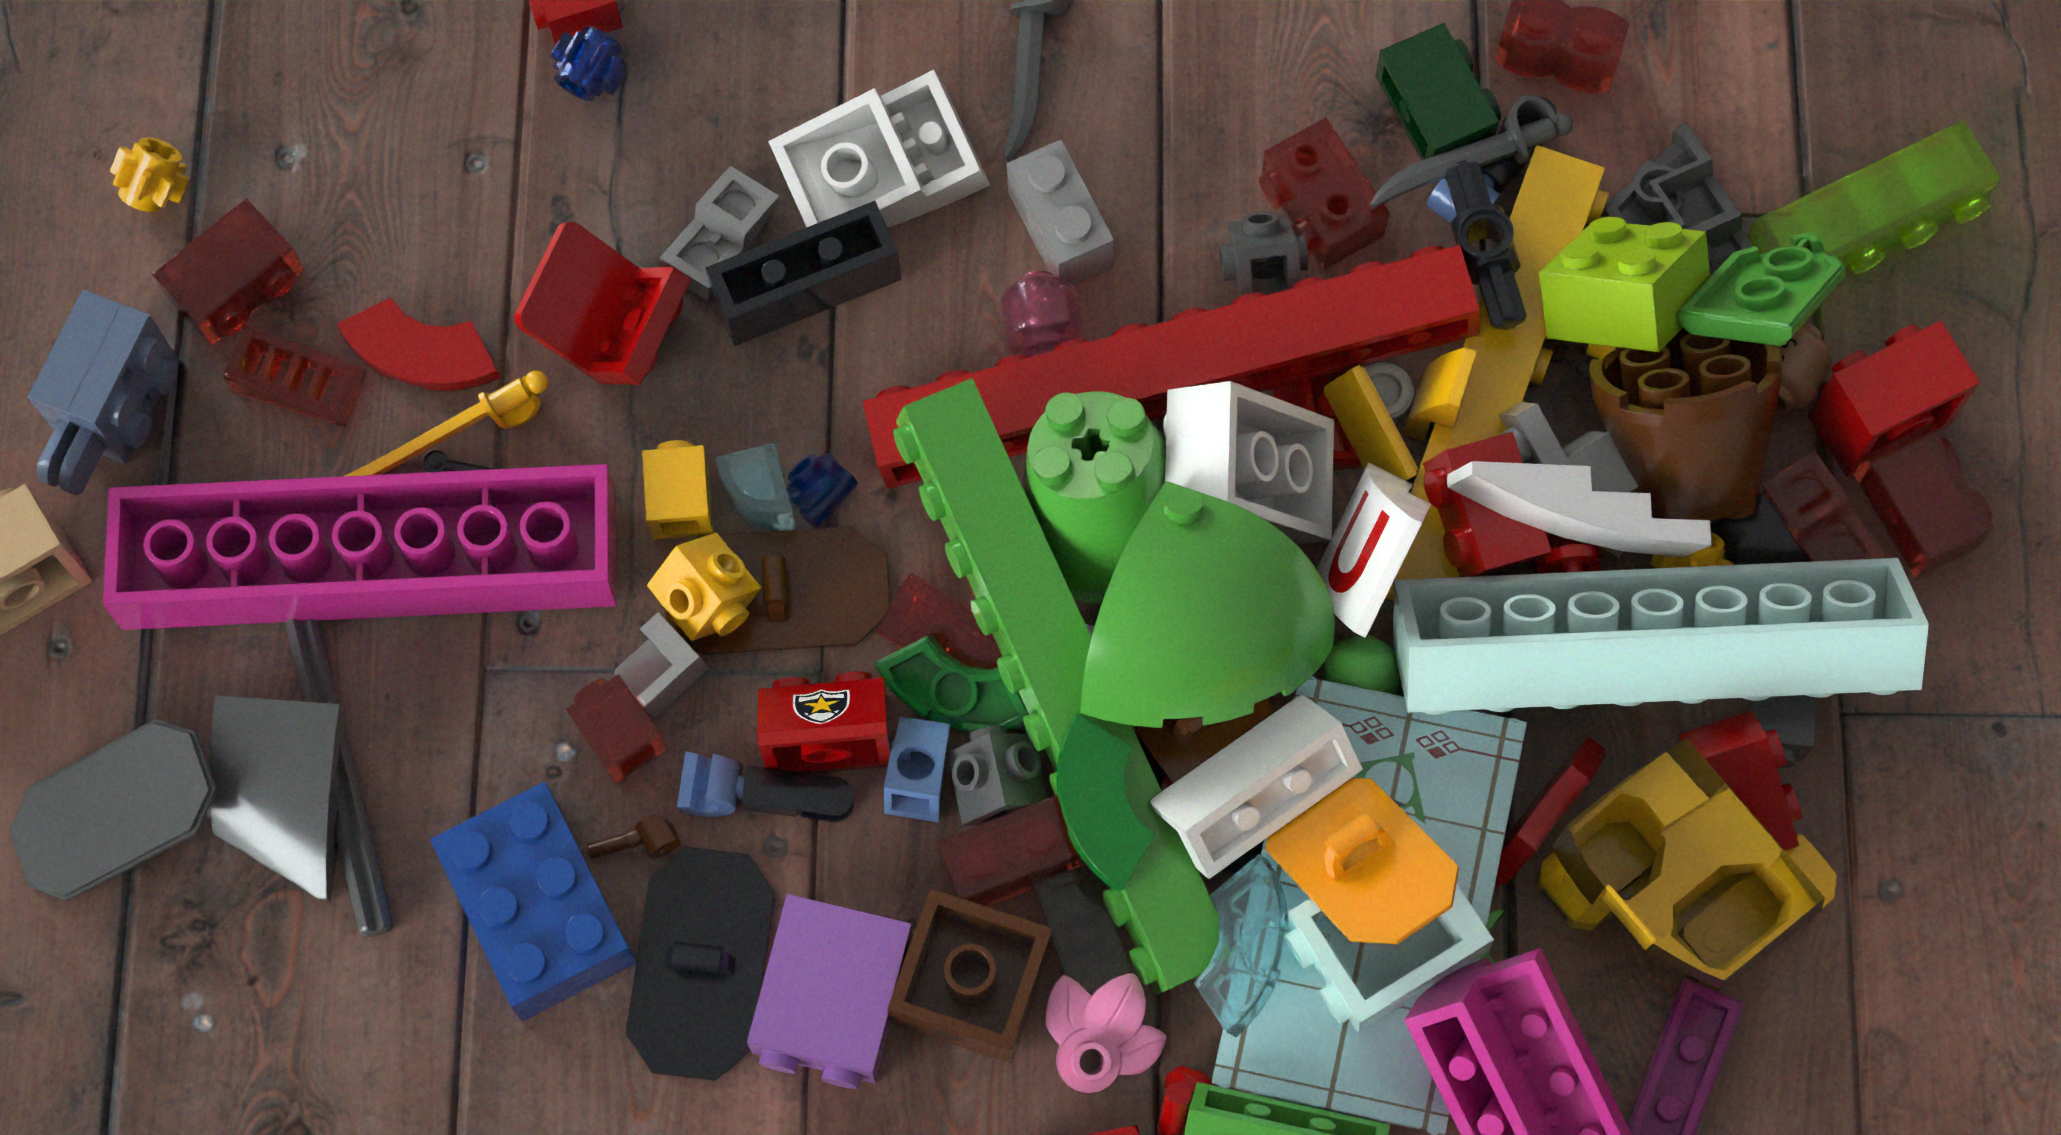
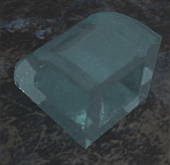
M775 443L715 457L725 496L731 507L741 518L764 530H796Z

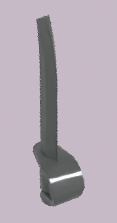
M1022 0V2L1010 5V13L1015 17H1019L1020 21L1013 111L1008 141L1004 152L1008 162L1011 161L1025 142L1037 111L1044 19L1056 18L1065 13L1072 0Z
M1524 95L1515 102L1504 118L1502 124L1503 133L1427 158L1404 168L1392 176L1379 189L1370 203V208L1376 209L1403 194L1445 179L1446 170L1455 166L1460 161L1477 162L1481 167L1514 155L1519 164L1525 163L1529 159L1527 149L1552 141L1556 138V135L1566 136L1572 131L1573 120L1568 114H1555L1550 104L1543 98L1535 95ZM1531 112L1539 116L1540 120L1519 126L1517 114Z

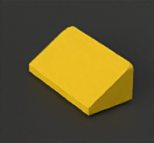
M1358 365L1324 387V394L1364 470L1369 462L1406 481L1417 476L1419 469L1364 366L1360 367Z

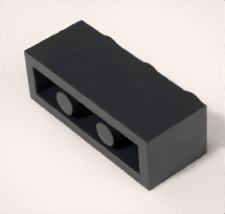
M876 201L705 267L712 296L734 346L902 280L899 253Z

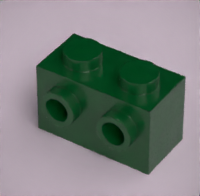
M1445 23L1380 50L1375 74L1377 81L1421 161L1496 135L1497 127L1501 120L1500 108L1493 93L1488 88L1481 90L1472 73L1474 65L1467 46L1461 39L1454 41Z

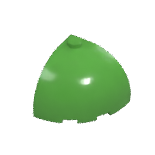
M1165 481L1131 535L1105 593L1087 654L1082 683L1080 713L1105 721L1142 727L1162 728L1163 719L1202 717L1203 725H1209L1252 714L1255 703L1279 692L1285 696L1291 694L1322 666L1333 648L1335 632L1334 609L1323 579L1305 553L1283 532L1260 516L1225 500Z

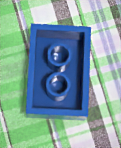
M546 781L430 839L511 1008L522 1022L636 964L637 961Z

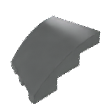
M1687 122L1679 125L1673 131L1672 141L1653 162L1647 160L1635 173L1633 182L1627 187L1620 189L1604 207L1605 217H1619L1628 224L1651 226L1657 223L1672 222L1679 224L1682 229L1706 231L1710 277L1733 252L1754 247L1742 230L1741 213L1713 175L1712 158Z
M215 695L209 767L217 787L210 805L212 832L233 847L256 859L265 867L304 889L318 900L330 902L338 854V844L333 840L342 782V777L336 770L345 717L344 708L340 704Z

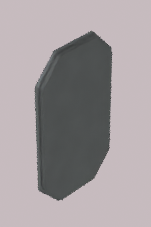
M154 719L30 785L9 829L28 887L70 901L198 834L217 791L198 733L159 719Z

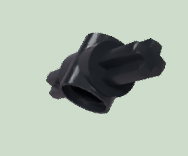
M1467 160L1460 161L1455 166L1447 169L1445 174L1457 214L1450 225L1456 246H1461L1472 284L1479 285L1491 326L1494 329L1510 330L1515 328L1516 325L1523 323L1527 316L1514 276L1519 270L1521 263L1513 241V225L1509 217L1504 213V209L1499 205L1491 203L1479 164L1477 162H1467ZM1480 239H1492L1499 243L1500 246L1492 251H1479L1473 248L1471 244Z

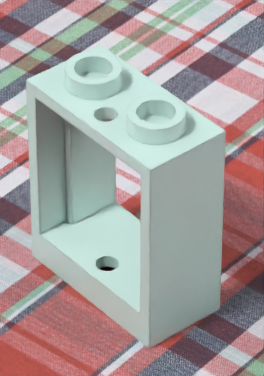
M1456 884L1452 908L1437 918L1454 945L1364 1000L1315 922L1324 917L1325 914L1311 899L1306 900L1288 912V925L1292 931L1284 935L1289 948L1300 965L1306 969L1314 964L1327 986L1319 990L1333 1017L1339 1024L1349 1019L1357 1033H1360L1423 994L1442 978L1489 953L1494 941L1458 884Z

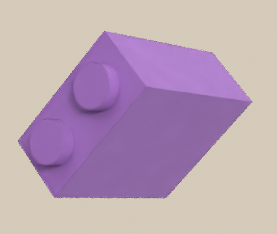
M787 894L747 1039L751 1053L760 1055L758 1064L768 1069L789 1074H795L798 1065L823 1071L821 1080L850 1089H858L860 1080L876 1084L891 1027L887 1009L913 937L911 923Z

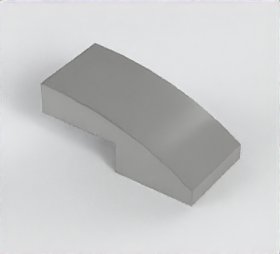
M729 166L696 203L695 218L660 256L659 267H675L691 279L687 289L708 302L712 297V292L705 267L746 252L777 206L779 195L734 167Z

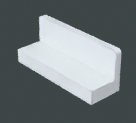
M1300 695L1153 797L1150 803L1156 814L1178 831L1196 869L1210 879L1361 772L1363 768L1342 723L1305 695Z

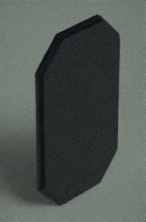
M685 847L649 878L625 1034L652 1074L716 1081L750 1052L747 1039L762 986L775 892L749 854Z

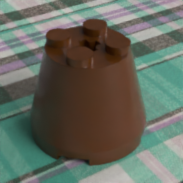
M1682 328L1660 352L1616 347V350L1606 355L1603 359L1591 360L1589 373L1593 400L1606 432L1610 434L1626 467L1639 486L1632 490L1631 493L1651 494L1652 517L1659 519L1713 521L1721 518L1743 519L1755 513L1756 498L1760 492L1782 383V361L1779 346L1693 335Z

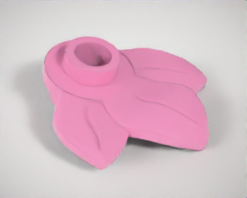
M1127 973L1111 979L1096 989L1092 996L1078 982L1066 975H1061L1053 984L1045 1008V1026L1053 1039L1059 1044L1056 1056L1057 1070L1062 1080L1070 1088L1082 1093L1100 1092L1108 1088L1118 1075H1135L1146 1071L1161 1055L1167 1036L1159 1029L1142 1024L1146 1010V998L1138 976L1134 973ZM1088 1049H1095L1100 1055V1065L1092 1073H1085L1080 1067V1057Z

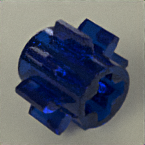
M586 26L581 32L577 31L574 37L563 32L550 54V57L556 61L553 67L558 70L554 77L555 81L565 91L585 101H593L596 95H601L602 91L613 96L627 73L621 67L624 60L619 58L622 47L610 35L594 27Z

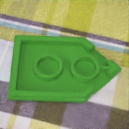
M1814 231L1791 236V246L1776 248L1767 253L1760 254L1757 246L1733 252L1678 311L1677 322L1693 335L1783 346L1846 276L1845 267L1833 255L1829 256L1825 252L1823 241Z

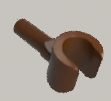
M650 815L640 820L635 825V829L626 831L624 834L588 843L587 847L590 857L596 858L624 849L634 848L643 843L650 859H655L677 849L681 845V840L671 822L659 815Z

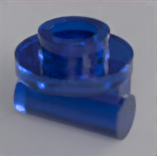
M812 454L799 461L789 472L788 480L790 484L787 487L786 496L800 510L799 512L802 517L817 528L859 483L850 472L841 467L831 454L820 457Z

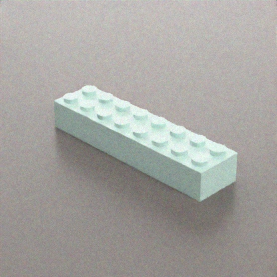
M1899 558L1394 580L1393 647L1408 713L1424 712L1430 715H1442L1450 711L1480 709L1507 712L1515 708L1547 706L1557 709H1572L1579 705L1592 704L1636 706L1643 702L1680 701L1695 704L1707 699L1744 698L1760 701L1771 696L1807 695L1815 698H1825L1839 693L1870 692L1877 695H1890L1897 691L1922 690L1929 623Z

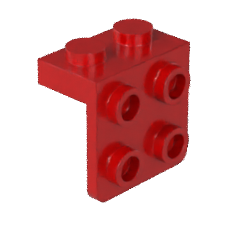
M563 222L557 227L515 312L514 321L516 326L599 384L641 385L644 377L652 371L657 362V350L669 325L676 320L682 310V298L691 279L675 267L639 268L578 223Z

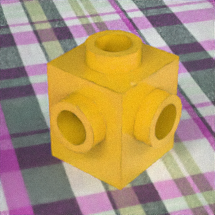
M717 532L675 546L647 584V587L671 615L675 624L684 631L691 641L716 632L719 636H725L736 630L748 618L749 612L746 607L762 588L745 568L743 561L731 551Z

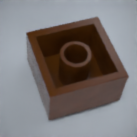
M930 888L887 1009L890 1023L1012 1064L1053 945V928Z

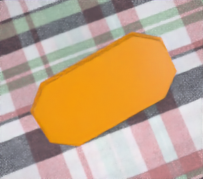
M1371 778L1349 779L1267 838L1265 847L1267 853L1351 942L1399 944L1450 910L1453 906L1459 873L1458 865Z

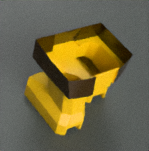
M1686 738L1625 778L1572 820L1553 843L1552 848L1554 852L1539 865L1536 888L1539 892L1544 890L1568 918L1566 924L1570 928L1593 931L1611 915L1615 914L1644 948L1646 954L1698 979L1697 983L1711 989L1725 990L1819 914L1834 899L1837 875L1803 834H1796L1799 842L1798 847L1784 851Z

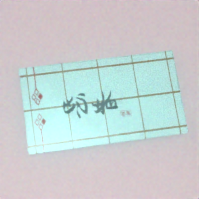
M1311 676L1304 684L1297 688L1295 698L1305 695L1342 723L1363 768L1361 772L1352 778H1371L1458 865L1457 884L1486 927L1527 722L1520 721L1517 718L1509 719L1470 710L1450 711L1442 715H1430L1424 712L1408 713L1405 698L1402 696L1329 682ZM1266 838L1262 846L1212 1084L1223 1088L1238 1089L1424 1130L1431 1135H1445L1450 1112L1404 1021L1410 1009L1421 995L1360 1033H1357L1349 1019L1342 1024L1336 1021L1319 990L1327 986L1314 964L1306 969L1300 965L1284 938V935L1292 931L1288 925V912L1310 898L1267 853L1265 849ZM1326 915L1315 922L1364 1000L1454 945L1437 918L1399 944L1351 942Z

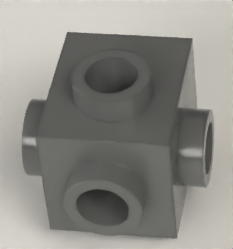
M1254 212L1244 216L1242 221L1227 222L1229 244L1219 245L1220 268L1223 281L1233 280L1239 297L1254 292L1269 295L1291 289L1298 281H1301L1300 271H1306L1309 267L1306 240L1304 234L1295 235L1287 215L1278 216L1272 212Z
M1005 726L985 727L972 732L969 735V743L947 753L962 825L1009 826L1050 807L1041 768V760L1028 734L1007 733Z

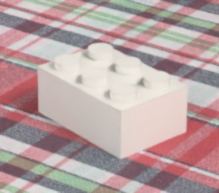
M1232 381L1167 390V413L1163 424L1166 437L1165 481L1238 505L1271 523L1295 544L1332 540L1334 419Z

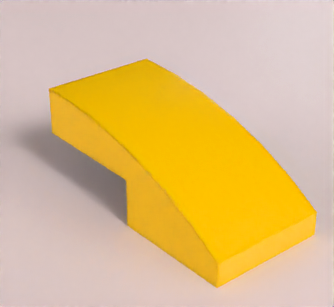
M1468 348L1457 349L1441 355L1425 368L1413 398L1402 433L1403 436L1425 442L1431 422L1454 428L1477 351Z

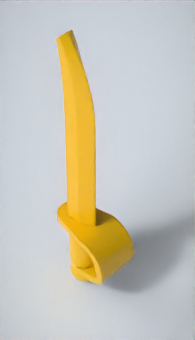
M535 370L529 372L522 379L518 378L491 394L482 392L478 394L480 402L345 476L381 475L487 416H490L503 429L521 426L529 422L539 410L541 401L538 394L543 393L547 389L548 378L545 373Z

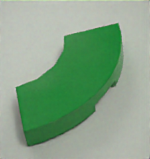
M933 634L925 636L873 663L881 678L884 677V681L890 690L910 709L924 718L951 724L952 728L962 730V732L972 733L978 729L990 726H1005L1006 730L1010 731L1024 727L1023 717L1029 714L1019 691L1012 694L1007 689L998 668L985 669L963 664L948 655Z
M1077 713L1073 717L1061 745L1057 763V793H1059L1062 813L1069 830L1067 833L1075 849L1088 867L1104 883L1120 893L1130 880L1154 839L1155 834L1137 819L1126 796L1125 768L1132 746Z

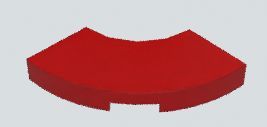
M390 297L337 323L341 334L355 354L369 367L389 379L394 378L408 384L422 386L426 390L455 391L480 386L500 378L472 321L449 327L425 325L405 315Z
M1588 736L1561 766L1503 840L1495 880L1496 887L1499 888L1501 885L1504 887L1535 854L1560 817L1591 782L1605 757L1604 752L1606 750Z

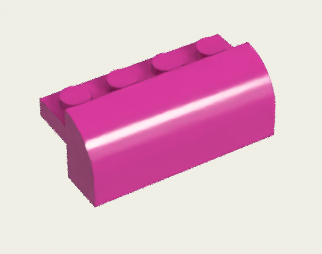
M1541 948L1491 964L1489 958L1486 957L1454 971L1428 988L1416 1000L1404 1019L1461 1135H1632Z

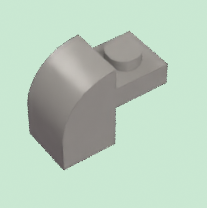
M1519 402L1499 414L1506 428L1501 435L1513 432L1523 463L1591 466L1592 491L1631 492L1639 487L1626 467L1608 432L1589 431L1562 448L1537 403Z

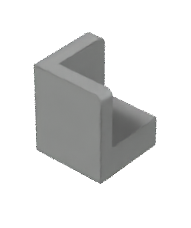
M659 612L640 628L649 639L614 671L619 681L654 718L663 712L709 669L701 657Z

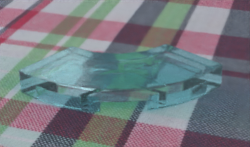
M1258 854L1210 894L1219 915V941L1209 966L1194 982V985L1226 1033L1235 1038L1257 1017L1277 984L1281 970L1277 968L1283 948L1284 932L1288 931L1287 903L1282 885L1270 861L1261 854Z

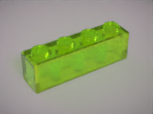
M1962 120L1756 219L1747 237L1753 246H1757L1760 254L1776 248L1791 246V236L1814 231L1823 241L1824 250L1829 256L1833 255L1845 267V271L1852 269L1855 274H1859L1879 264L1886 257L1887 254L1885 252L1903 243L1907 249L1914 248L1932 238L1938 232V226L1952 219H1956L1959 224L1966 223L1982 214L1990 207L1991 204L1988 200L2001 181V177L1966 122Z

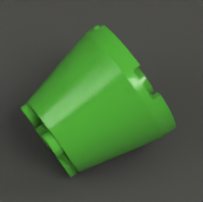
M1092 391L1078 394L1066 392L1060 393L1048 401L1045 412L1034 425L1029 437L1022 482L1025 494L1073 598L1095 604H1102L1112 575L1131 535L1165 483L1166 438L1145 414V410L1140 402L1136 399L1126 398L1110 392Z

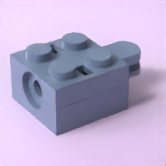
M82 289L27 397L54 430L37 463V478L39 482L52 487L59 485L61 490L77 496L84 491L102 455L126 464L133 449L140 448L146 441L152 424L150 415L160 395H166L173 387L178 374L177 361L179 359L150 314Z

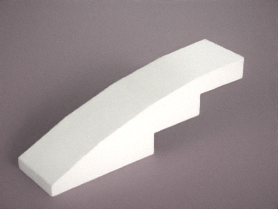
M1471 461L1447 475L1448 488L1505 517L1562 538L1623 552L1685 557L1711 546L1710 520L1652 518L1650 493L1592 491L1591 466Z

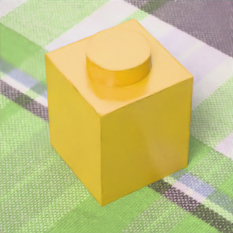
M672 440L660 443L657 449L643 450L646 522L652 539L713 534L710 468L704 445L694 446L689 441Z

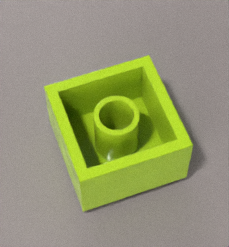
M1603 217L1592 221L1588 227L1539 271L1547 339L1660 352L1683 328L1677 322L1678 311L1710 278L1706 231L1682 229L1679 224L1672 222L1657 223L1651 226L1628 224L1619 217Z

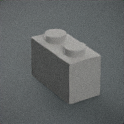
M1062 139L1008 162V193L1058 291L1060 292L1113 268L1114 239Z

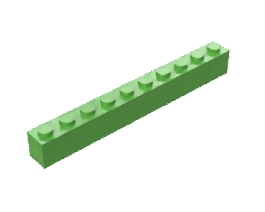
M973 378L905 405L896 420L898 428L893 430L896 446L903 460L907 464L914 462L924 482V485L919 486V493L927 514L932 521L940 519L950 539V542L945 543V551L949 563L958 578L966 576L976 597L975 600L971 601L975 620L985 636L993 634L1002 654V657L997 659V665L1003 682L1012 694L1019 691L1029 713L1023 717L1028 737L1037 751L1045 749L1055 770V773L1050 774V783L1058 802L1060 803L1059 793H1057L1056 777L1059 753L1066 731L1077 713L1132 746L1125 768L1126 796L1137 819L1155 834V837L1124 890L1118 893L1107 885L1108 890L1103 891V900L1113 922L1118 927L1125 924L1135 946L1134 949L1129 951V955L1138 978L1145 986L1152 984L1157 995L1237 959L1238 956L1205 884L1178 831L1156 814L1150 803L1151 799L1162 791L1132 725L1105 721L1080 713L1082 683L1091 636Z

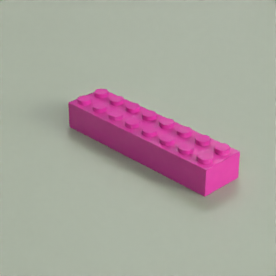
M607 464L108 488L103 605L121 630L279 623L290 619L321 621L616 607V490Z

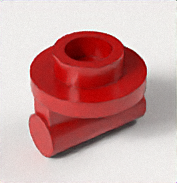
M1178 1066L1167 1074L1165 1078L1166 1093L1157 1124L1159 1135L1182 1134L1183 1127L1187 1123L1189 1107L1197 1082L1216 1086L1212 1084L1209 1076L1202 1071L1192 1070L1184 1066Z

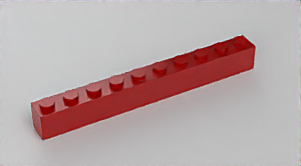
M1457 245L1449 248L1428 246L1417 250L1410 258L1388 264L1380 261L1367 262L1355 267L1350 274L1325 280L1322 277H1310L1298 281L1291 289L1269 295L1260 292L1245 294L1235 299L1231 305L1208 311L1203 308L1187 309L1176 314L1172 320L1155 325L1130 324L1119 328L1112 336L1089 342L1084 339L1069 340L1056 346L1054 351L1032 357L1021 354L1011 355L999 360L994 367L971 373L966 370L950 371L939 376L933 383L913 388L904 385L889 387L879 392L875 398L864 400L863 406L877 466L887 489L922 480L915 463L907 464L903 460L894 440L893 430L898 428L896 420L905 405L971 378L975 382L1008 457L1027 453L1029 437L1034 425L1045 412L1048 401L1060 393L1078 394L1103 391L1136 399L1142 404L1145 414L1149 419L1155 420L1165 417L1167 413V390L1232 381L1258 392H1263L1351 369L1358 365L1362 366L1480 335V309L1461 246Z

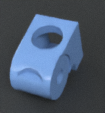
M904 716L900 717L895 740L892 743L884 782V814L939 823L942 792L948 762L947 753L949 752L951 724Z

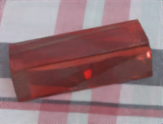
M910 573L901 585L876 630L878 635L900 649L933 634L948 655L971 667L998 668L997 659L1002 657L993 634L985 636L982 633L971 610L913 573Z

